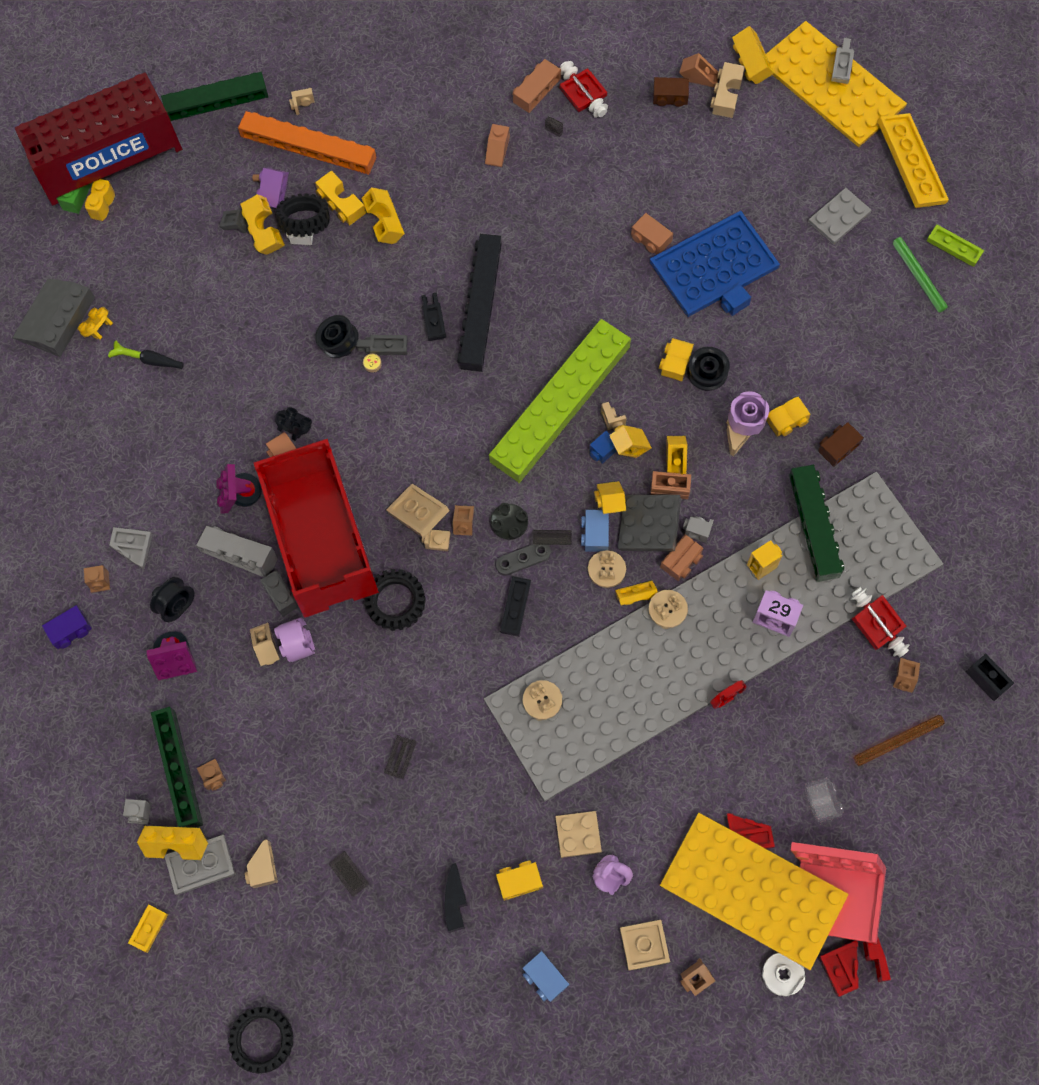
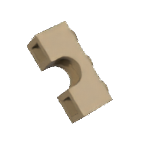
M724 62L723 69H719L717 79H720V82L715 85L714 93L716 97H712L710 106L713 108L712 114L733 118L738 94L730 93L728 89L740 90L745 66Z

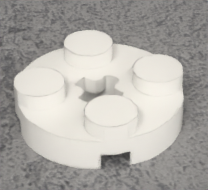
M777 953L770 956L764 963L762 978L766 987L772 993L779 996H789L797 993L803 987L805 971L803 966ZM780 969L782 971L787 969L789 978L781 980L778 971Z

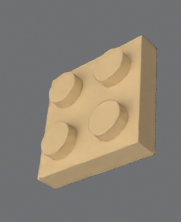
M596 811L556 816L561 858L602 853Z
M661 920L620 928L628 971L670 963Z

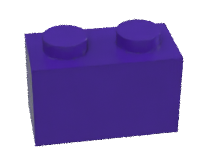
M77 605L42 625L52 645L57 649L68 647L71 645V641L76 638L85 637L89 633L88 631L92 629L82 610Z

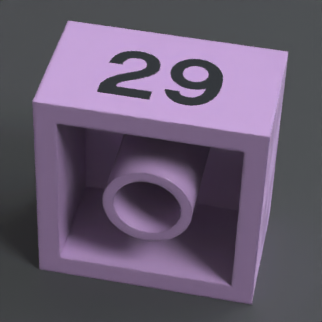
M766 590L752 623L790 637L797 624L803 605L794 598L787 599L776 591Z

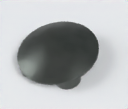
M502 503L491 515V528L502 539H517L527 530L528 514L515 504Z

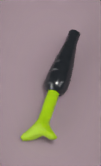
M117 340L114 342V349L108 354L109 358L117 355L138 358L142 363L152 366L183 369L184 366L183 362L176 361L151 350L140 352L124 348Z

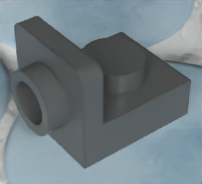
M241 209L224 211L220 228L223 230L238 229L242 233H247L248 223L243 217Z

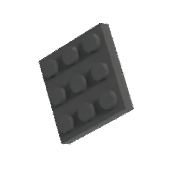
M625 495L626 511L622 512L618 549L621 551H675L681 496Z

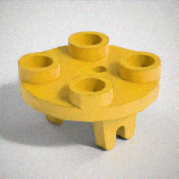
M105 307L99 309L92 308L88 313L89 317L87 320L82 322L77 330L80 331L83 337L91 335L101 340L102 336L97 330L103 323L110 326L113 324L107 317L108 310Z

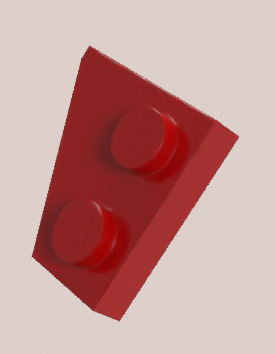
M731 813L727 814L730 830L765 849L775 848L771 826L760 824L747 818L744 819Z
M856 940L819 957L838 997L858 989V942Z

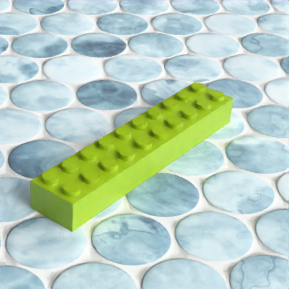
M600 319L489 454L490 463L520 483L628 351L631 338L603 319Z

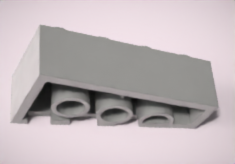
M206 526L196 545L200 552L261 577L269 575L278 560L272 547L239 537L233 533L224 532L216 526H213V528Z

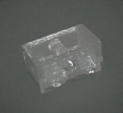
M829 777L805 783L803 789L816 826L838 820L843 816V806L836 799V787L833 781L830 782Z

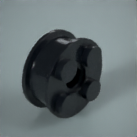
M334 315L324 320L315 334L316 344L331 358H341L350 355L359 338L356 327L343 315Z
M702 347L696 350L690 357L687 370L690 382L695 387L705 391L720 388L728 377L730 369L729 359L723 351L715 347ZM704 367H711L713 370H706Z
M172 577L153 590L150 609L153 613L161 614V619L164 622H173L192 604L195 595L194 589L190 586H184L182 579Z

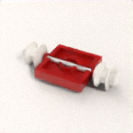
M572 61L562 63L560 66L561 75H564L563 78L566 81L559 84V89L578 112L589 107V111L594 112V117H603L608 109V105L603 104V98L607 96L605 88L588 68L577 74L578 68L573 66L574 63Z
M859 587L851 593L853 597L850 600L855 599L857 601L856 607H863L864 609L851 619L873 648L877 650L889 641L887 649L895 651L893 656L898 655L901 657L909 651L907 648L910 645H904L902 642L904 637L896 638L895 635L907 626L885 597L881 595L870 603L872 595H866L865 591L867 588L862 589Z

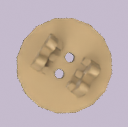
M600 551L593 555L589 561V577L594 584L600 587H615L625 577V561L614 551Z
M663 590L656 593L651 598L648 607L651 619L663 629L674 628L680 625L688 613L685 598L673 590Z
M539 680L531 683L526 688L523 694V706L525 711L536 720H547L559 712L562 707V695L554 683Z

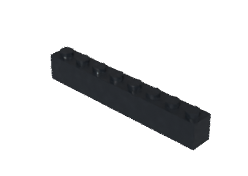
M480 234L479 240L475 242L477 256H473L472 266L475 269L470 274L472 288H468L467 298L470 301L465 306L467 320H463L462 330L465 333L460 338L462 352H458L457 363H460L461 370L483 372L502 239L499 235Z

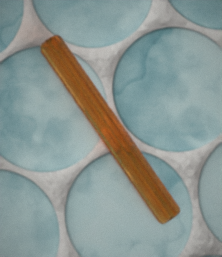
M937 715L855 755L854 761L858 766H861L945 724V721L941 715Z

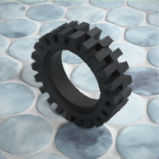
M391 569L389 573L385 570L381 576L377 574L375 582L379 593L364 598L365 607L371 620L376 625L382 626L383 629L387 630L389 628L391 631H395V629H399V631L404 630L403 628L406 626L407 628L411 627V624L413 622L416 623L418 617L422 616V611L425 609L426 599L421 583L410 572L404 573L401 569H399V572ZM400 584L411 591L413 602L406 613L399 616H389L378 608V596L389 585Z

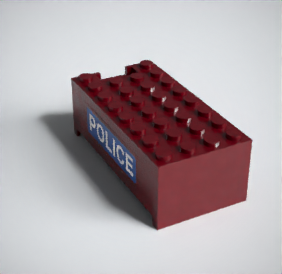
M146 72L14 127L24 147L29 163L52 206L59 203L57 200L59 196L173 147L176 153L183 150L169 116Z

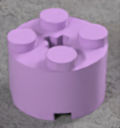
M741 393L732 401L728 415L732 431L745 436L759 434L765 426L769 414V405L758 393Z
M302 617L274 628L275 635L282 644L279 646L280 652L283 657H287L289 662L315 654L311 633L303 627L307 624Z

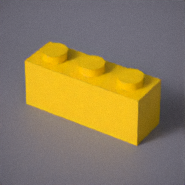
M750 26L732 37L735 43L733 48L740 55L739 62L742 66H745L746 72L744 74L748 81L752 80L755 84H758L774 74L759 37Z

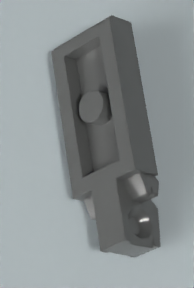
M370 335V337H366V340H358L356 348L357 351H366V354L407 355V336Z

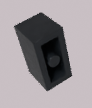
M986 653L965 671L993 701L1014 684Z

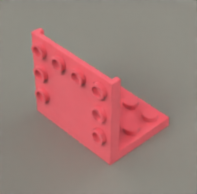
M792 842L791 851L800 861V868L849 894L828 936L877 944L886 867L879 855Z

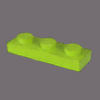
M939 225L935 226L927 239V242L973 267L984 252L983 249Z

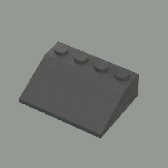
M47 279L12 338L61 357L95 299L94 295L88 287L75 282Z

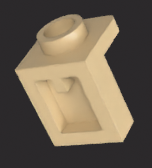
M312 88L291 92L292 99H289L291 109H295L296 115L300 114L298 106H309L311 103H315Z
M609 402L601 405V413L608 430H615L618 426L626 425V416L617 417L614 407L611 408Z
M430 530L424 538L422 537V543L425 544L426 549L448 551L451 532Z

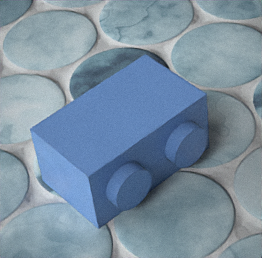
M586 510L585 516H582L581 528H585V534H581V546H585V552L608 550L609 513L603 514L602 510Z
M542 951L523 967L525 971L523 977L530 985L534 982L539 988L536 993L543 1001L548 999L551 1002L569 986V983Z

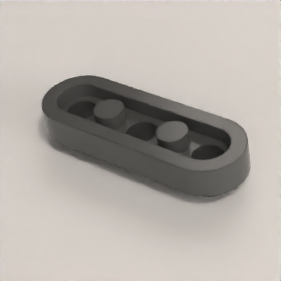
M538 542L501 556L496 562V569L501 575L506 576L548 560L551 555L550 546L545 542ZM539 549H544L545 552H544V553H539L538 550H539ZM524 555L527 559L521 560L520 557ZM507 562L509 566L503 567L502 564Z

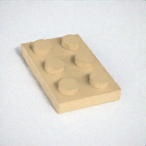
M411 484L386 511L424 538L450 510L446 505L414 484Z

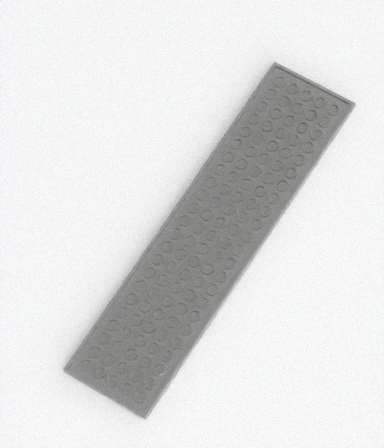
M875 472L824 502L830 511L829 522L834 526V541H837L839 544V559H842L844 563V571L840 578L816 582L800 517H797L674 588L673 591L680 593L685 598L688 606L687 616L680 625L669 629H663L661 626H658L649 615L648 603L484 698L485 703L544 802L709 705L715 696L740 680H743L744 683L748 682L852 620V617L864 609L863 607H856L857 601L855 599L850 600L853 597L851 593L859 587L862 589L867 588L865 593L866 595H872L870 601L872 603L881 595L885 599L891 597L943 566V562L880 475ZM771 540L773 544H777L780 547L783 556L775 570L758 580L747 566V563L753 551ZM766 590L776 591L787 599L794 598L803 605L797 624L790 637L752 623ZM545 680L554 683L559 688L562 695V707L554 717L538 721L525 711L523 694L531 683Z

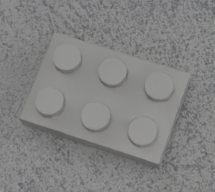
M845 188L814 214L808 222L834 245L867 217L872 210Z
M225 835L207 840L208 845L201 860L182 859L176 851L165 855L175 895H180L236 875Z

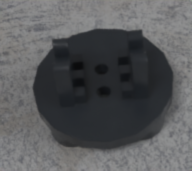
M288 407L287 410L278 411L274 419L278 426L277 430L292 433V440L294 441L297 438L299 439L301 435L307 434L311 429L312 420L298 413L292 407Z

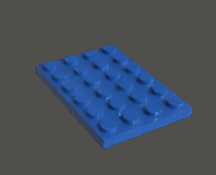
M742 211L725 218L650 258V264L687 317L721 300L724 294L739 284L745 287L773 272L780 266Z

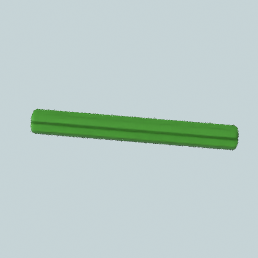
M901 237L895 239L893 242L894 247L939 313L946 310L947 304Z

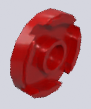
M743 680L732 684L710 701V704L714 709L726 705L734 699L737 692L741 694L746 690V684Z

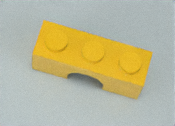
M332 170L315 182L316 194L327 201L330 210H335L338 213V218L343 223L346 221L350 226L366 214L364 204L354 194L347 198L338 197L344 191L343 182Z
M371 187L361 199L367 213L374 214L379 218V221L373 226L378 242L394 244L405 233L387 190Z
M257 194L240 204L242 215L247 220L248 231L253 236L254 246L258 252L267 255L285 246L278 229L273 227L264 229V220L273 214L266 197Z
M144 826L137 841L145 858H164L167 850L172 849L178 852L182 859L201 860L208 845L200 828Z

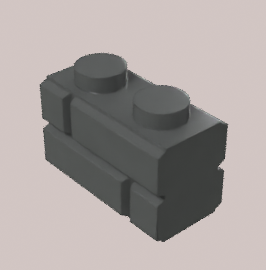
M277 570L260 580L282 617L299 608L295 598Z

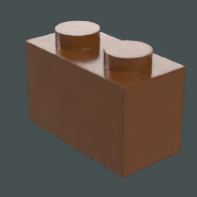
M654 77L653 104L659 106L675 105L677 107L688 105L689 78Z
M847 422L844 426L839 425L833 431V435L830 438L826 436L819 443L820 448L818 452L835 467L862 443L864 437Z

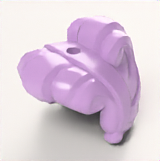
M607 855L597 864L592 876L599 890L614 895V892L619 889L620 885L626 886L630 883L633 873L630 867L620 863L616 856Z

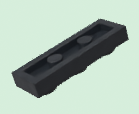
M512 576L500 633L520 637L531 586L530 579Z

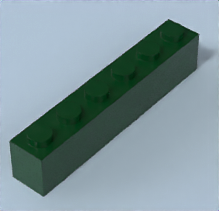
M261 71L175 93H168L162 95L161 98L170 121L269 98Z
M814 465L792 468L789 478L816 582L840 578L844 571V563L842 559H839V544L837 541H834V526L829 522L830 511L824 503V489L820 488L819 471L815 470Z
M171 707L151 712L178 827L187 828L203 826L176 712Z

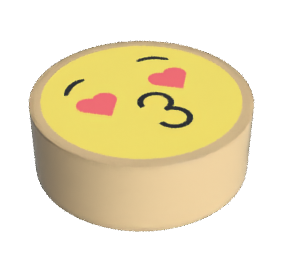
M368 354L363 359V366L368 372H377L381 368L382 362L377 354Z

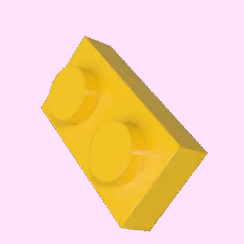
M653 581L615 590L620 605H630L636 601L649 600L658 593Z
M148 904L128 944L148 953L168 914Z

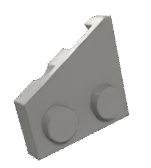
M113 527L109 545L137 566L145 569L152 533Z

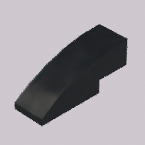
M456 863L451 865L445 889V919L449 933L465 928L460 908L468 906Z

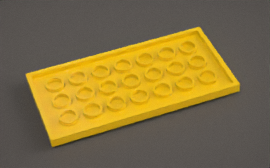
M805 21L766 53L774 72L773 76L856 146L860 147L880 129L877 122L880 116L897 115L906 107L907 103L855 60L852 62L848 84L831 81L838 46Z
M700 813L697 814L660 884L664 889L808 970H811L849 895Z

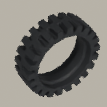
M301 193L297 197L292 195L291 198L287 197L285 201L282 200L276 208L279 229L283 233L287 232V235L290 236L292 234L294 237L298 235L305 237V234L312 236V233L318 234L319 231L322 232L324 227L327 228L330 223L328 203L321 196L316 197L315 194L309 196V193H305L302 196ZM306 210L318 213L308 219L289 218L291 214L298 211Z
M257 1007L247 1010L239 1016L238 1020H235L233 1028L230 1029L228 1043L230 1044L229 1051L232 1054L231 1057L239 1067L248 1072L258 1074L271 1072L280 1067L291 1053L294 1038L292 1027L287 1018L275 1009ZM259 1018H266L275 1022L282 1036L281 1047L277 1054L265 1062H254L244 1054L241 1046V1036L245 1027L253 1020Z

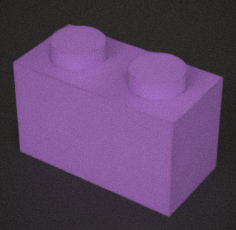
M263 168L259 175L261 183L256 195L266 197L269 206L277 208V205L282 200L284 201L289 172L273 168Z

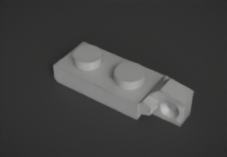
M844 38L842 47H838L836 50L831 79L833 82L849 83L854 50L849 49L851 39Z

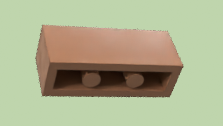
M544 59L536 65L530 75L525 77L523 83L514 89L512 94L513 103L530 113L561 79V69Z

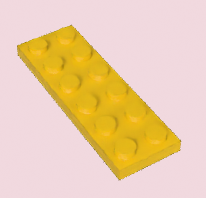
M911 114L880 116L877 122L915 208L946 204L949 201L948 196Z

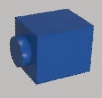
M739 284L723 295L721 307L726 313L729 312L733 316L750 305L751 296Z
M607 431L590 444L589 450L590 456L595 461L599 460L602 464L617 451Z

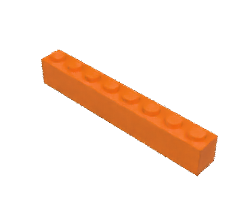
M246 111L238 127L240 136L368 175L377 158L375 149L368 145L363 146L354 141H346L337 136H329L320 131L309 130L303 126L299 127L289 122H281L272 117L261 116L255 112Z

